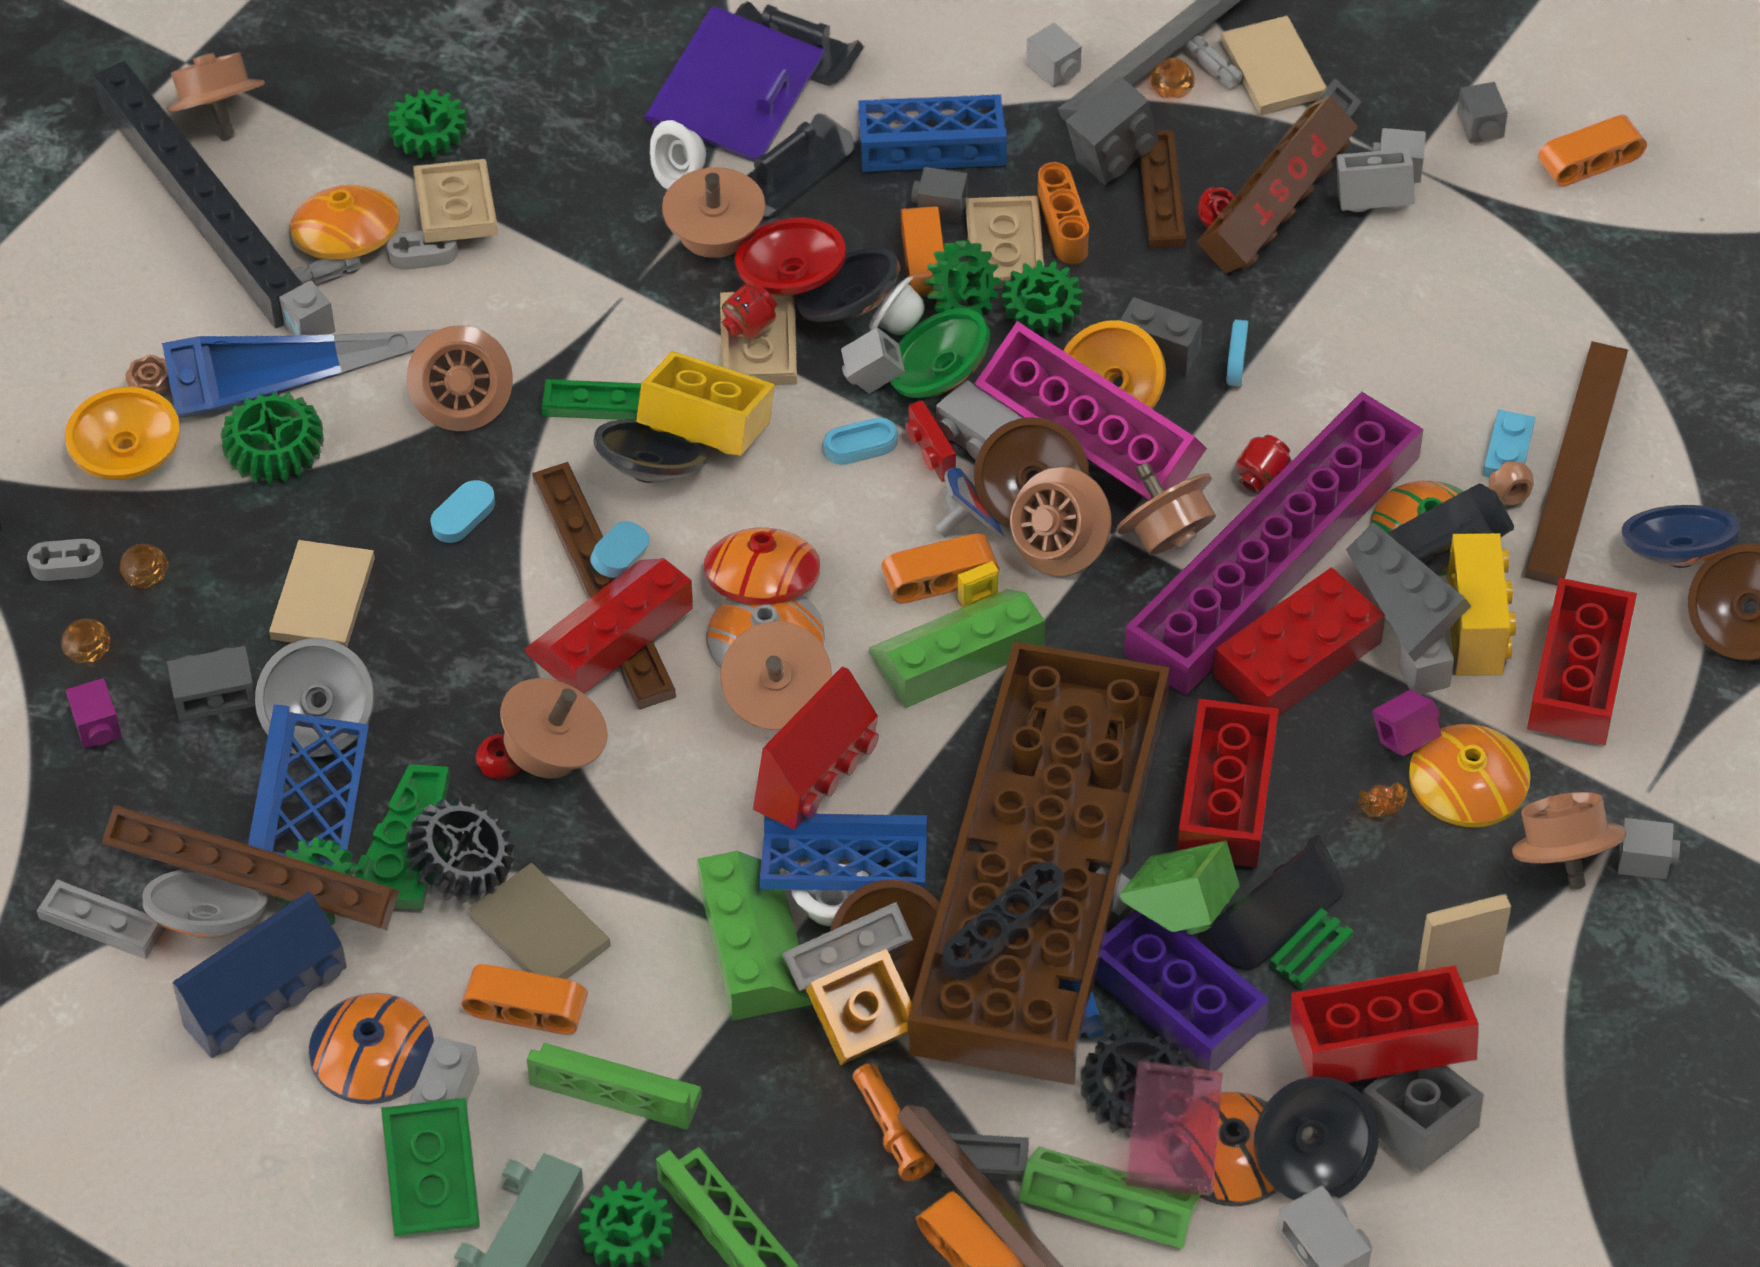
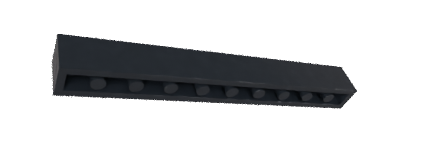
M125 61L93 75L99 106L274 328L277 329L283 326L284 321L279 297L301 286L303 283Z

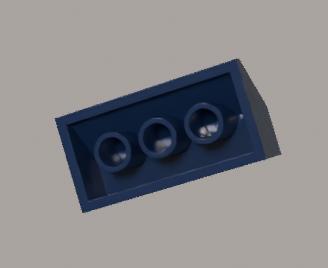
M308 891L174 980L172 984L184 1028L212 1059L221 1052L234 1048L243 1037L255 1029L268 1025L277 1014L289 1006L301 1003L311 991L323 983L335 980L347 968L342 943L315 897Z

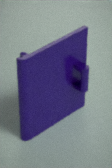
M711 7L643 119L646 121L651 120L654 128L662 121L673 120L697 133L703 142L754 162L761 154L767 153L822 60L825 50L721 8Z

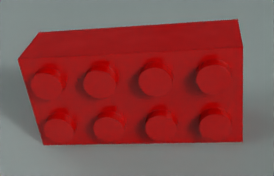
M1330 567L1215 648L1213 677L1241 703L1279 709L1278 716H1280L1380 645L1383 637L1385 614L1336 570Z
M1559 578L1527 725L1528 730L1606 745L1637 593Z
M1199 699L1179 826L1177 851L1227 840L1234 865L1258 868L1279 709Z
M1455 965L1291 993V1031L1308 1077L1327 1076L1344 1082H1352L1477 1060L1479 1023Z

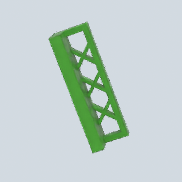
M543 1043L540 1051L531 1049L526 1059L531 1086L686 1130L690 1126L702 1096L700 1086L548 1043Z
M1038 1146L1027 1161L1018 1201L1183 1249L1186 1244L1192 1216L1199 1206L1201 1194Z
M700 1147L679 1160L671 1150L656 1158L658 1181L729 1267H767L759 1257L775 1258L783 1267H799ZM698 1164L707 1174L705 1185H699L687 1170ZM711 1182H713L717 1187L711 1186ZM710 1197L726 1198L731 1203L730 1215H724ZM736 1211H737L742 1217L736 1216ZM734 1226L752 1228L756 1233L755 1245H749ZM761 1241H762L767 1247H762V1246H761Z

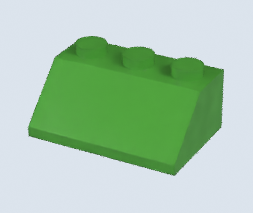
M1227 840L1150 856L1121 891L1122 902L1171 932L1186 930L1188 934H1196L1208 930L1240 887Z

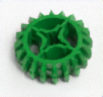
M275 390L268 397H264L259 392L257 399L253 401L245 397L243 407L233 406L232 415L225 416L224 427L221 428L222 450L224 456L228 459V464L232 470H238L242 478L251 475L255 484L262 478H266L271 485L273 480L281 478L286 483L289 475L293 474L301 477L302 468L312 469L313 460L320 458L321 447H323L324 443L322 420L319 419L313 405H307L303 397L294 400L290 391L283 397H279Z

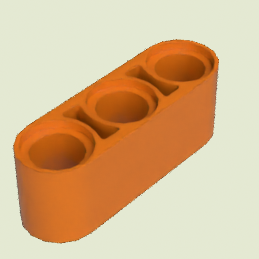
M1618 115L1547 142L1540 149L1538 160L1557 185L1568 186L1638 159L1645 152L1647 141L1626 115Z
M1058 162L1047 163L1038 172L1039 206L1057 258L1066 264H1078L1084 261L1088 255L1089 224L1069 168Z
M938 206L901 209V228L907 277H913L908 284L919 296H927L933 290L932 285L925 283V279L932 278L933 272L927 266L928 264H937L934 256L936 251H944Z
M980 533L896 552L885 558L881 564V569L892 598L895 602L901 604L958 591V574L993 561L1000 571L987 536Z
M479 964L472 969L461 1007L467 1014L476 1018L569 1035L577 1031L588 992L585 987L575 981L489 964Z
M953 1191L917 1215V1224L923 1235L953 1267H1025L996 1233Z

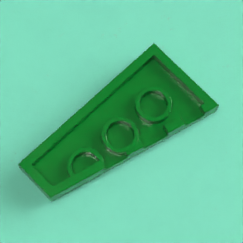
M409 764L388 804L389 811L383 823H378L372 835L373 842L366 855L361 856L357 864L360 869L355 877L399 890L394 908L424 910L429 884L427 882L417 884V877L420 873L408 871L411 859L404 857L405 848L407 847L405 838L414 818L419 816L425 807H428L429 804L435 806L442 799L446 800L450 781L449 767Z

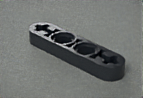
M1048 862L1037 863L1028 869L947 941L943 947L944 971L955 979H967L977 974L1061 898L1064 891L1063 871L1057 865ZM1038 881H1040L1041 883H1044V884L1041 885L1039 888H1038ZM1052 881L1053 885L1051 886L1047 882ZM1013 902H1022L1029 909L1022 914H1013L1006 907ZM984 927H995L1001 934L994 939H985L978 932ZM969 953V960L964 959L963 957ZM956 955L960 959L956 961L954 960V956Z

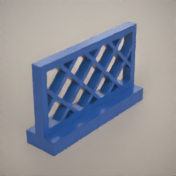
M1001 94L858 100L862 172L924 169V167L936 169L1007 166L1006 128L1004 127ZM979 108H994L986 115L977 111ZM949 109L956 111L950 117L941 112L942 110ZM907 111L920 112V114L914 118L908 116L905 113ZM881 112L885 115L877 120L866 113ZM968 117L975 121V123L968 127L960 123V121ZM933 119L939 124L931 128L923 123ZM896 120L902 123L903 126L896 130L888 126V124Z
M274 704L248 845L273 852L275 840L290 832L297 843L301 840L305 841L295 827L313 817L324 831L317 836L318 838L323 840L330 838L331 841L341 844L340 849L348 851L369 725L289 712L290 706ZM295 726L313 728L320 738L307 747L302 748L294 737ZM341 733L359 735L357 746L344 755L332 741ZM325 744L337 759L324 768L319 769L309 754ZM293 747L297 753L290 757ZM355 757L354 766H352L349 760ZM302 759L313 772V775L296 784L287 771L290 766ZM342 765L352 778L349 784L337 791L325 776ZM319 780L330 796L313 806L302 791ZM286 783L289 786L290 790L284 793ZM349 793L346 803L342 797ZM296 795L307 811L290 821L281 810V804ZM336 801L345 813V818L330 827L319 812ZM280 820L284 826L277 830L278 821ZM340 830H342L341 840L336 835ZM273 852V853H277V854L286 856V854H284V853ZM320 859L325 864L333 865V862L330 860Z
M814 814L811 818L806 817L795 830L764 815L760 889L856 891L869 883L887 879L911 882L925 889L927 815ZM803 857L811 861L804 866L796 863V861ZM845 858L852 863L842 867L836 862ZM886 859L893 864L884 868L877 863ZM782 868L789 872L787 875H771ZM822 869L831 873L827 876L815 875V873ZM865 870L872 875L857 876L855 874ZM907 871L915 877H899L897 875Z

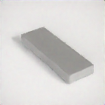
M56 880L37 909L38 917L41 920L147 959L165 930V927L156 923L145 912L60 880Z
M895 902L783 952L782 955L798 991H801L817 979L884 949L890 951L912 941L913 938Z

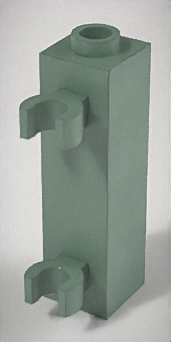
M545 1153L542 1154L533 1171L520 1162L509 1160L502 1172V1176L507 1178L503 1185L508 1190L520 1193L487 1253H483L471 1244L462 1242L454 1256L459 1261L456 1267H541L584 1191L582 1168Z

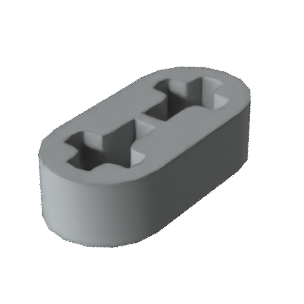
M423 230L396 234L387 244L389 261L398 269L446 265L454 261L458 256L457 240L425 243ZM445 245V248L437 249V246ZM408 249V252L401 253V250Z
M91 539L41 542L34 545L27 555L31 574L36 579L42 581L92 577L99 573L104 563L100 546ZM89 555L87 561H81L82 556ZM50 558L48 564L43 565L44 559Z

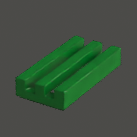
M1323 908L1270 959L1269 968L1301 991L1353 938L1354 930L1348 926L1345 929L1341 927V921L1335 917L1332 920L1328 918V912ZM1322 926L1323 929H1322V930L1291 960V962L1285 967L1284 964H1285V963L1320 929V927ZM1332 934L1335 935L1336 938L1313 960V962L1299 976L1296 975L1295 972L1297 971V969L1306 960H1308Z

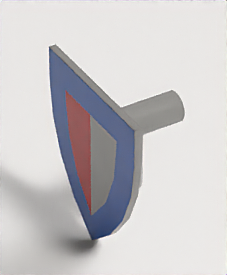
M954 467L948 469L945 472L944 478L948 489L945 499L950 512L935 525L939 534L946 537L972 514L1002 539L1004 535L998 521L981 504L973 483L961 469Z

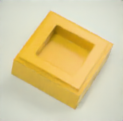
M993 561L958 574V600L963 607L998 593L999 570Z

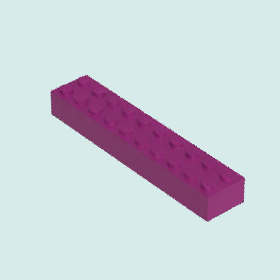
M1361 391L1125 627L1124 656L1135 662L1170 667L1169 685L1186 696L1214 668L1215 648L1272 609L1420 458L1424 429Z

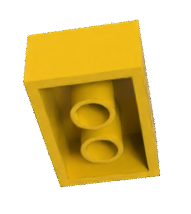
M671 351L641 383L636 422L648 425L655 431H666L684 437L692 443H702L717 448L725 454L741 456L770 423L776 384Z
M1500 533L1453 534L1446 583L1465 597L1471 605L1450 627L1455 676L1503 675L1505 659L1512 658L1511 636L1516 635L1515 612H1509L1508 604H1512L1513 586L1511 580L1505 581V573L1509 572L1508 549H1502Z

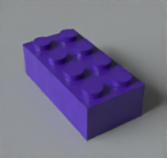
M1134 910L1106 934L1095 980L1158 1034L1162 1033L1163 1038L1170 1044L1176 1042L1178 1050L1182 1054H1186V1057L1208 1076L1266 1027L1269 999L1195 937L1188 934L1186 930L1171 932L1139 911Z

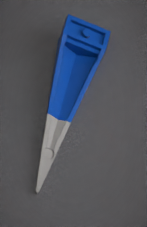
M437 330L330 335L196 336L162 343L175 411L178 418L209 412L217 413L233 408V406L243 405L245 397L252 401L256 400L259 392L264 397L272 395L274 390L278 394L413 352L423 339Z

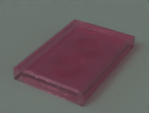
M1138 1061L1126 1185L1211 1196L1214 1184L1223 1072Z

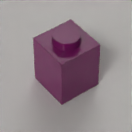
M104 678L66 689L70 710L84 749L94 745H103L111 740L122 737L117 714Z
M1411 689L1372 710L1380 743L1401 756L1409 754L1442 735L1438 723L1440 713L1436 704L1430 698H1426Z

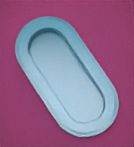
M1235 319L1233 321L1226 379L1228 386L1241 387L1248 332L1247 320Z
M873 418L834 428L824 437V454L831 462L841 465L886 455L892 452L898 444L897 427L888 419Z
M479 480L469 481L461 485L433 512L431 516L433 535L438 540L446 543H454L464 539L494 509L495 497L492 487L488 483Z
M623 521L617 523L596 544L590 557L592 566L604 576L618 577L643 556L650 542L648 533L640 525L633 522Z

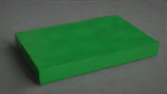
M467 1098L381 1107L394 1236L480 1226Z

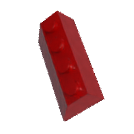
M665 558L639 560L527 646L525 654L557 681L571 685L582 693H586L693 609L692 580Z
M842 666L763 747L753 805L754 811L795 830L806 817L811 818L816 813L820 802L826 796L831 797L835 793L839 782L845 775L850 776L853 774L859 760L865 754L870 755L874 751L879 739V734L875 732L878 714L848 668Z

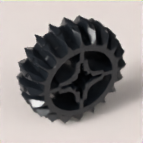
M459 797L452 800L450 804L445 799L437 802L435 806L429 804L419 816L414 818L405 838L407 847L405 848L404 857L411 859L408 871L419 872L417 884L427 882L430 885V895L438 890L443 893L444 902L450 900L452 896H456L460 905L467 902L469 898L476 903L482 900L484 895L495 893L498 887L508 878L507 874L513 866L514 859L511 855L514 852L513 848L515 846L507 842L510 838V831L499 829L501 818L491 819L488 816L489 807L482 811L477 810L474 800L469 802L467 806H463ZM461 845H464L463 851L461 850L459 855L455 857V852L459 850Z
M1127 1029L1123 1039L1111 1033L1108 1038V1044L1098 1041L1095 1046V1053H1088L1080 1076L1082 1099L1086 1100L1085 1107L1088 1113H1096L1095 1120L1098 1125L1109 1121V1129L1112 1134L1121 1127L1125 1129L1128 1139L1132 1136L1134 1130H1141L1142 1135L1146 1139L1150 1135L1151 1128L1163 1134L1164 1130H1166V1123L1173 1125L1180 1120V1113L1186 1112L1189 1109V1100L1193 1097L1194 1086L1192 1082L1194 1074L1192 1068L1188 1067L1186 1054H1178L1176 1042L1164 1045L1165 1039L1162 1033L1155 1039H1151L1146 1029L1143 1030L1140 1036H1133L1131 1031ZM1108 1074L1115 1078L1116 1089L1112 1093L1104 1084ZM1162 1074L1170 1084V1088L1166 1093L1160 1089V1083H1158V1077Z

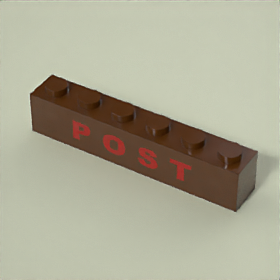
M1331 95L1309 105L1197 241L1225 274L1237 268L1245 270L1259 257L1256 253L1257 250L1275 238L1277 235L1275 228L1287 221L1296 212L1294 205L1297 201L1303 200L1314 190L1315 186L1312 183L1315 179L1326 174L1333 166L1331 162L1333 157L1341 154L1350 146L1352 141L1349 138L1358 126Z

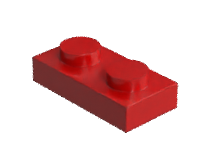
M923 400L909 405V422L905 423L906 432L910 441L913 444L918 443L922 449V456L929 470L934 469L940 480L944 482L945 472L952 467L956 468V453Z

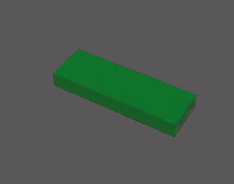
M546 379L542 401V416L610 420L637 419L641 383Z

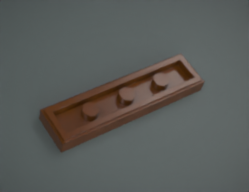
M1174 130L1157 131L1159 141L1149 153L1139 157L1149 248L1186 247V232Z

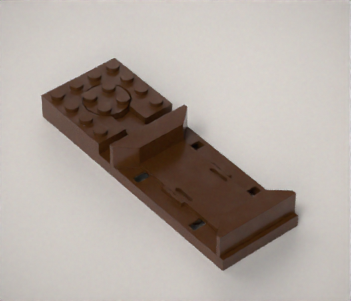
M1013 642L907 1018L910 1055L1074 1085L1076 1079V1052L1122 868L1130 863L1132 828L1134 820L1139 817L1168 701L1170 667ZM970 841L977 842L986 852L968 851ZM1048 862L1057 865L1063 871L1064 891L1061 898L977 974L967 979H955L949 976L944 971V968L935 967L937 958L943 957V947L947 941L1028 869L1037 863ZM1103 864L1111 867L1109 875L1095 872ZM1038 881V888L1044 883ZM1052 881L1047 882L1051 886L1053 885ZM1013 902L1006 909L1013 914H1022L1029 907L1022 902ZM984 927L978 934L985 939H994L1001 932L995 927ZM969 953L963 958L969 960ZM956 955L954 956V960L960 959ZM1060 979L1082 982L1080 992L1058 989Z

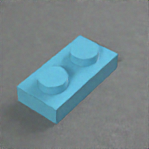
M1498 409L1484 467V477H1490L1505 462L1526 463L1536 417Z

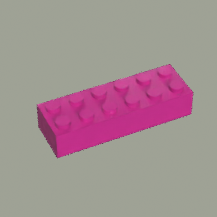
M1018 321L974 383L977 387L1023 418H1044L1065 427L1081 444L1088 462L1147 501L1152 498L1145 488L1143 480L1139 478L1135 471L1138 466L1149 462L1154 475L1157 476L1166 491L1187 479L1207 449L1196 437Z

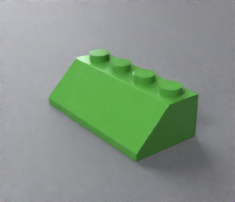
M1005 589L869 647V653L904 707L908 708L1007 665L1014 641L1044 646L1045 620L1027 593Z
M739 851L697 859L699 887L732 1020L812 1005L806 992L807 988L798 991L782 955L783 952L799 946L785 890L760 889L762 859ZM780 870L772 873L771 875H781Z

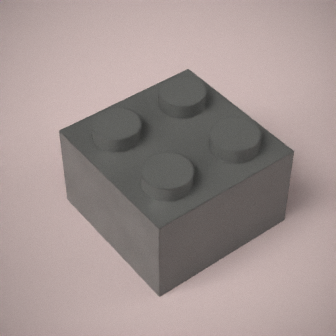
M1121 76L1066 120L1077 161L1104 185L1113 178L1121 176L1130 164L1141 155L1149 153L1159 141L1149 100Z
M1446 1065L1381 1076L1367 1086L1362 1093L1375 1113L1379 1129V1139L1421 1172L1479 1128L1484 1094Z

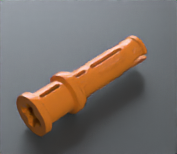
M869 1063L859 1067L853 1074V1080L861 1090L865 1101L882 1129L884 1148L888 1153L894 1155L900 1166L898 1169L900 1177L904 1181H915L924 1177L933 1169L935 1161L925 1152L920 1143L898 1119L897 1115L901 1112L900 1108L884 1082L877 1065H870Z

